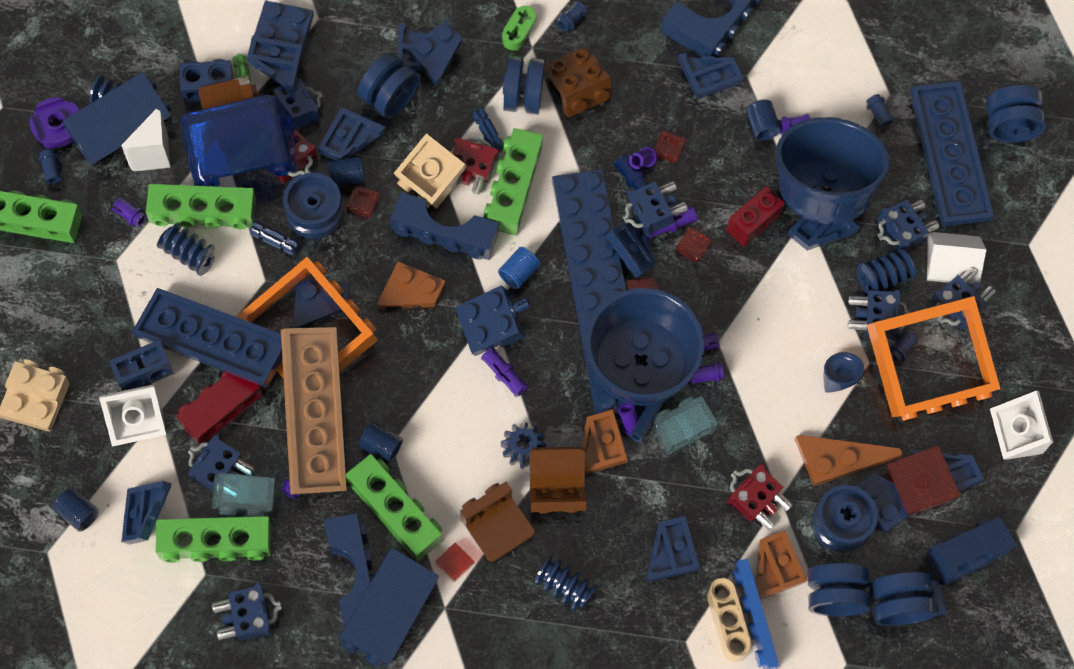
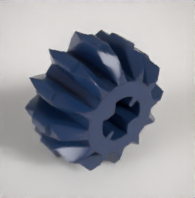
M526 421L521 429L514 423L512 425L513 432L506 430L504 432L506 439L501 441V447L505 449L502 453L503 457H511L509 462L511 466L519 461L521 469H524L525 462H528L530 465V450L532 448L547 447V444L542 442L545 439V434H537L538 427L536 425L528 429ZM525 442V445L528 443V448L523 449V445L520 448L519 443Z

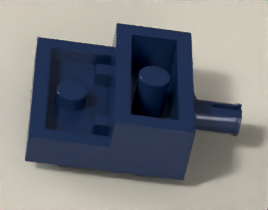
M265 0L254 36L302 44L300 59L302 63L308 45V34L313 21L314 11Z
M501 285L455 307L471 353L477 356L496 346L503 348L526 337L518 313L531 308L529 299L526 297L513 304L509 290Z

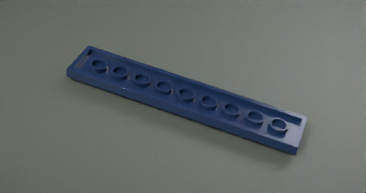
M603 170L552 176V186L594 412L599 414L613 409L615 417L620 416L618 408L625 402L614 398L601 386L589 363L586 347L588 326L592 316L597 312L596 310L607 299H611L613 295L626 290L619 254L606 237L608 233L614 230ZM636 355L634 357L636 359L635 365L639 367L641 365L639 356ZM634 405L636 413H643L646 406Z

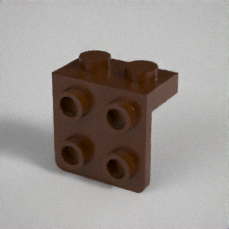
M586 47L544 66V72L561 94L563 112L568 118L612 98L610 76Z
M248 76L208 84L199 88V96L210 135H217L215 127H218V125L240 122L246 119L252 134L262 132L260 124L265 123L262 109H256L254 101L259 99L256 84L250 85Z
M532 448L530 450L531 512L545 514L555 511H566L568 513L586 511L584 448Z
M507 481L501 485L499 483L493 484L485 491L484 496L479 499L472 498L462 505L463 509L460 510L461 522L489 562H495L534 536V529L513 500L512 489Z

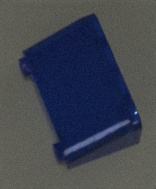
M269 95L259 96L187 113L180 118V129L194 186L219 187V178L266 168L275 176H285L289 172L297 171L292 115L277 97Z

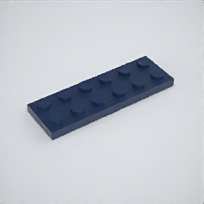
M961 82L912 86L910 96L941 226L992 221L994 214Z
M156 288L131 332L135 337L149 343L160 340L165 349L266 388L283 359L280 333L160 288Z

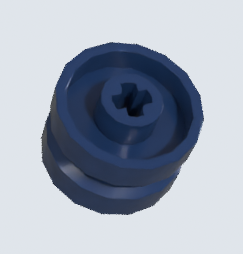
M386 53L379 57L364 74L357 90L358 97L370 106L375 105V110L385 118H393L415 96L421 82V75L411 67L404 66V62L393 53Z
M509 55L507 71H505L503 82V111L517 112L520 107L521 97H524V111L526 114L539 115L545 59L532 58L529 61L527 73H524L523 58Z
M1028 85L1009 86L996 90L988 96L986 107L987 114L990 117L988 126L991 138L1005 143L1028 141L1044 133L1047 127L1045 114L1042 111L1044 108L1043 95L1036 87Z
M306 173L297 176L289 182L284 191L283 204L289 226L297 235L306 239L328 237L338 229L342 222L343 206L341 194L337 184L330 177L321 173Z
M840 485L833 487L823 495L812 515V529L816 539L822 546L833 552L848 553L856 551L866 543L877 525L878 510L876 504L866 491L857 486Z
M835 563L814 566L807 571L808 586L815 590L808 595V610L811 613L842 617L861 615L871 610L870 594L864 591L870 585V571L868 568L855 564Z
M899 573L884 576L870 582L871 598L874 601L880 602L873 608L877 625H908L932 619L937 615L935 600L927 596L933 590L931 576L927 573Z

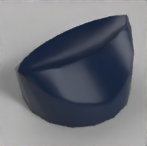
M839 352L826 360L823 374L825 393L847 389L863 378L865 374L864 364L858 356L848 352Z

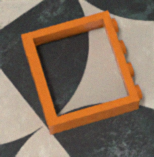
M306 257L236 317L252 323L311 273L362 332L338 353L340 373L378 341L373 334L376 328L367 318L363 321L359 318L357 313L360 309L351 299L345 301L340 294L344 291L334 279L329 283L324 277L328 272L318 261L312 263ZM282 359L279 367L277 368V372L284 379Z
M975 296L867 325L892 417L901 416L902 421L918 417V411L926 409L927 414L943 410L942 405L951 403L952 407L968 403L967 398L976 396L977 400L993 397L992 391L1000 389ZM964 311L984 385L905 406L885 331Z

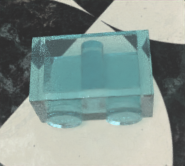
M702 396L696 399L693 397L687 398L679 404L680 407L672 411L666 409L657 414L652 428L668 455L715 432L718 422Z
M219 473L214 476L212 509H220L219 514L236 515V511H247V516L264 517V513L272 511L275 478Z

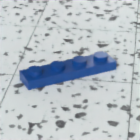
M748 558L739 560L732 571V579L735 587H740L742 597H739L742 612L747 613L750 623L747 624L749 637L756 642L758 649L755 651L757 665L759 668L763 667V669H778L779 662Z

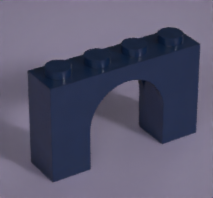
M729 0L732 9L726 15L718 18L702 17L676 1L663 17L660 31L700 57L702 55L719 56L726 46V40L729 37L732 39L736 35L740 22L742 20L746 21L753 11L752 7L754 4H760L762 0Z

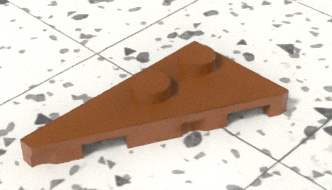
M798 435L794 439L813 486L899 459L903 455L900 448Z

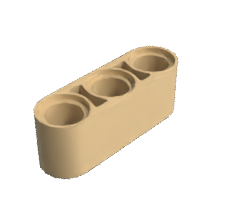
M719 578L711 584L707 594L708 603L725 658L731 662H740L750 651L751 641L733 583L729 579ZM717 588L724 589L728 594V598H718L714 590ZM722 616H733L736 624L733 626L726 625L722 620ZM733 641L741 643L744 651L741 653L732 651L730 643Z

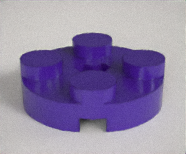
M58 97L49 98L39 103L29 122L31 131L37 141L48 149L63 147L72 143L73 139L62 123L57 127L50 125L53 124V119L55 118L63 121L79 111L78 107L74 103L64 101L63 98Z

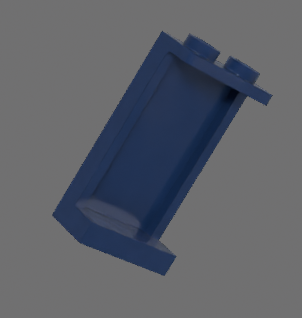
M143 72L62 121L63 126L90 167L121 148V145L155 109L161 112L163 121L171 117L169 113L171 111L170 105L164 97L159 98L155 91L157 86L150 76L146 77Z
M390 548L384 555L380 567L346 626L337 637V639L342 641L341 646L354 654L359 651L366 655L365 660L375 667L380 668L381 665L385 667L390 665L437 582L439 575L397 550Z

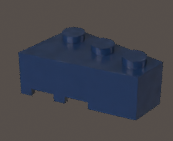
M988 517L975 525L976 528L969 531L965 529L955 534L952 539L940 542L929 548L930 553L924 559V562L935 580H940V583L945 587L1010 553L1017 544L1000 517L990 520Z

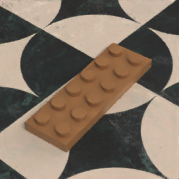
M336 327L282 329L281 342L290 493L307 494L347 491Z

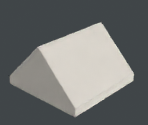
M155 109L121 145L129 167L133 171L171 168L168 133L161 112Z
M930 232L928 234L927 281L949 283L957 275L961 277L969 268H973L974 270L963 280H966L976 271L977 274L967 284L972 285L975 281L980 284L986 253L981 237Z
M154 385L99 397L112 446L166 435L161 400Z
M1034 391L990 409L1003 459L1043 454L1053 443L1039 391Z

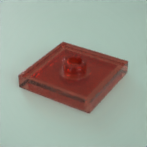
M939 446L887 464L888 471L908 516L960 497V493Z

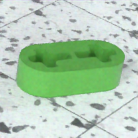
M520 6L514 11L502 33V42L507 49L518 50L524 45L536 23V12L533 8ZM525 15L529 16V19H525V21L521 25V18H524ZM517 31L518 38H514L513 41L509 40V36L513 37Z

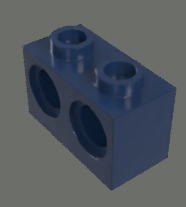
M216 59L211 62L190 61L179 64L180 91L184 103L201 102L198 91L201 86L234 79L231 60ZM218 77H224L221 80H215ZM195 78H198V79H199V80H197V81H195V82H190L192 79H195Z
M160 340L109 361L122 391L144 387L174 374Z

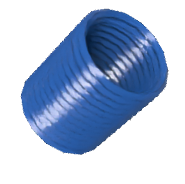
M518 247L512 256L498 269V274L507 285L514 289H519L531 277L532 273L540 267V262L530 250L525 247Z

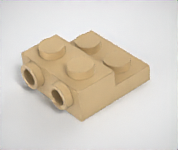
M425 134L394 174L400 179L397 182L400 187L408 193L411 190L415 191L418 194V198L425 200L427 208L432 205L437 209L451 192L452 184L467 166L428 134Z
M25 359L23 363L14 362L5 384L7 391L0 406V418L51 432L70 385L67 377L64 376V372L55 367H49L48 371L40 369L39 365L31 360Z

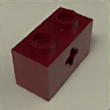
M766 186L729 218L726 231L743 247H746L781 216L785 203Z

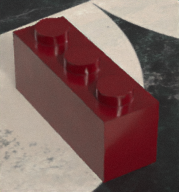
M224 372L221 379L214 385L205 387L195 401L183 405L176 417L184 430L200 445L209 441L261 398L263 394L258 384Z

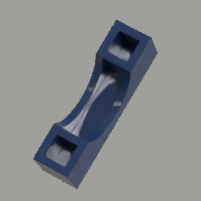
M402 192L390 218L391 230L400 236H413L426 244L435 243L442 245L451 252L461 251L477 260H490L499 235V222L476 215L460 226L449 227L441 225L429 216L424 199Z
M357 513L324 520L331 554L345 557L356 569L354 586L347 595L339 600L344 627L374 577V574L369 575L367 564H372L369 547L364 548L362 538L367 537L364 521H358Z

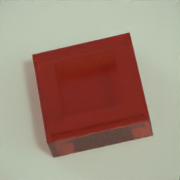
M661 131L654 150L657 152L658 158L677 164L686 139Z
M355 185L346 210L371 218L380 198V193Z
M690 227L676 246V251L698 263L711 245L712 240Z
M454 543L435 561V564L449 578L456 582L475 564V561L459 545Z

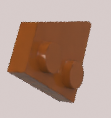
M397 262L377 303V308L384 310L386 307L402 306V309L421 306L422 308L435 307L446 285V281Z
M613 409L587 417L584 429L585 435L581 444L585 451V475L627 463L628 459Z
M785 530L759 540L756 587L760 600L807 582V578Z

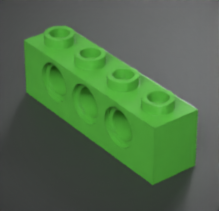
M513 128L511 137L507 136L505 139L503 151H506L504 159L500 158L497 167V173L500 174L499 179L492 183L490 195L493 196L491 204H486L483 218L499 222V232L517 236L543 147V135ZM520 156L523 157L524 160L517 161L514 158ZM513 178L518 180V182L509 183L507 180ZM503 201H509L512 204L509 206H503L500 203Z
M149 184L146 214L149 222L157 226H167L168 224L179 222L182 227L205 225L208 228L231 226L234 229H245L246 227H251L254 223L256 196L254 188ZM173 205H181L176 210L170 209ZM199 206H207L202 211L196 210ZM225 207H233V209L228 212L222 211V209Z
M0 191V206H5L4 209L0 210L1 231L75 243L83 216L76 203L70 200L55 201L42 195H37L36 197L26 196L19 191H11L10 193ZM31 210L27 215H21L24 211ZM53 214L56 215L55 218L51 220H46L48 216Z
M370 454L345 474L347 483L414 560L418 562L442 542L441 532L443 529L434 518L429 520L424 515L425 509L416 498L412 500L405 493L407 488L398 478L393 480L388 474L390 470L385 462L380 458L376 460ZM376 482H383L386 485L381 491H375L371 487ZM393 502H401L403 508L399 511H392L389 509V505ZM413 521L421 524V528L414 532L406 528Z
M269 516L156 520L155 552L159 559H163V562L177 563L180 559L191 558V561L205 562L208 561V558L234 561L236 557L262 560L264 556H271V522ZM215 535L221 537L217 545L210 546L207 544L210 537ZM186 536L193 538L190 545L185 547L179 545L182 538ZM238 536H249V539L245 544H235V540Z

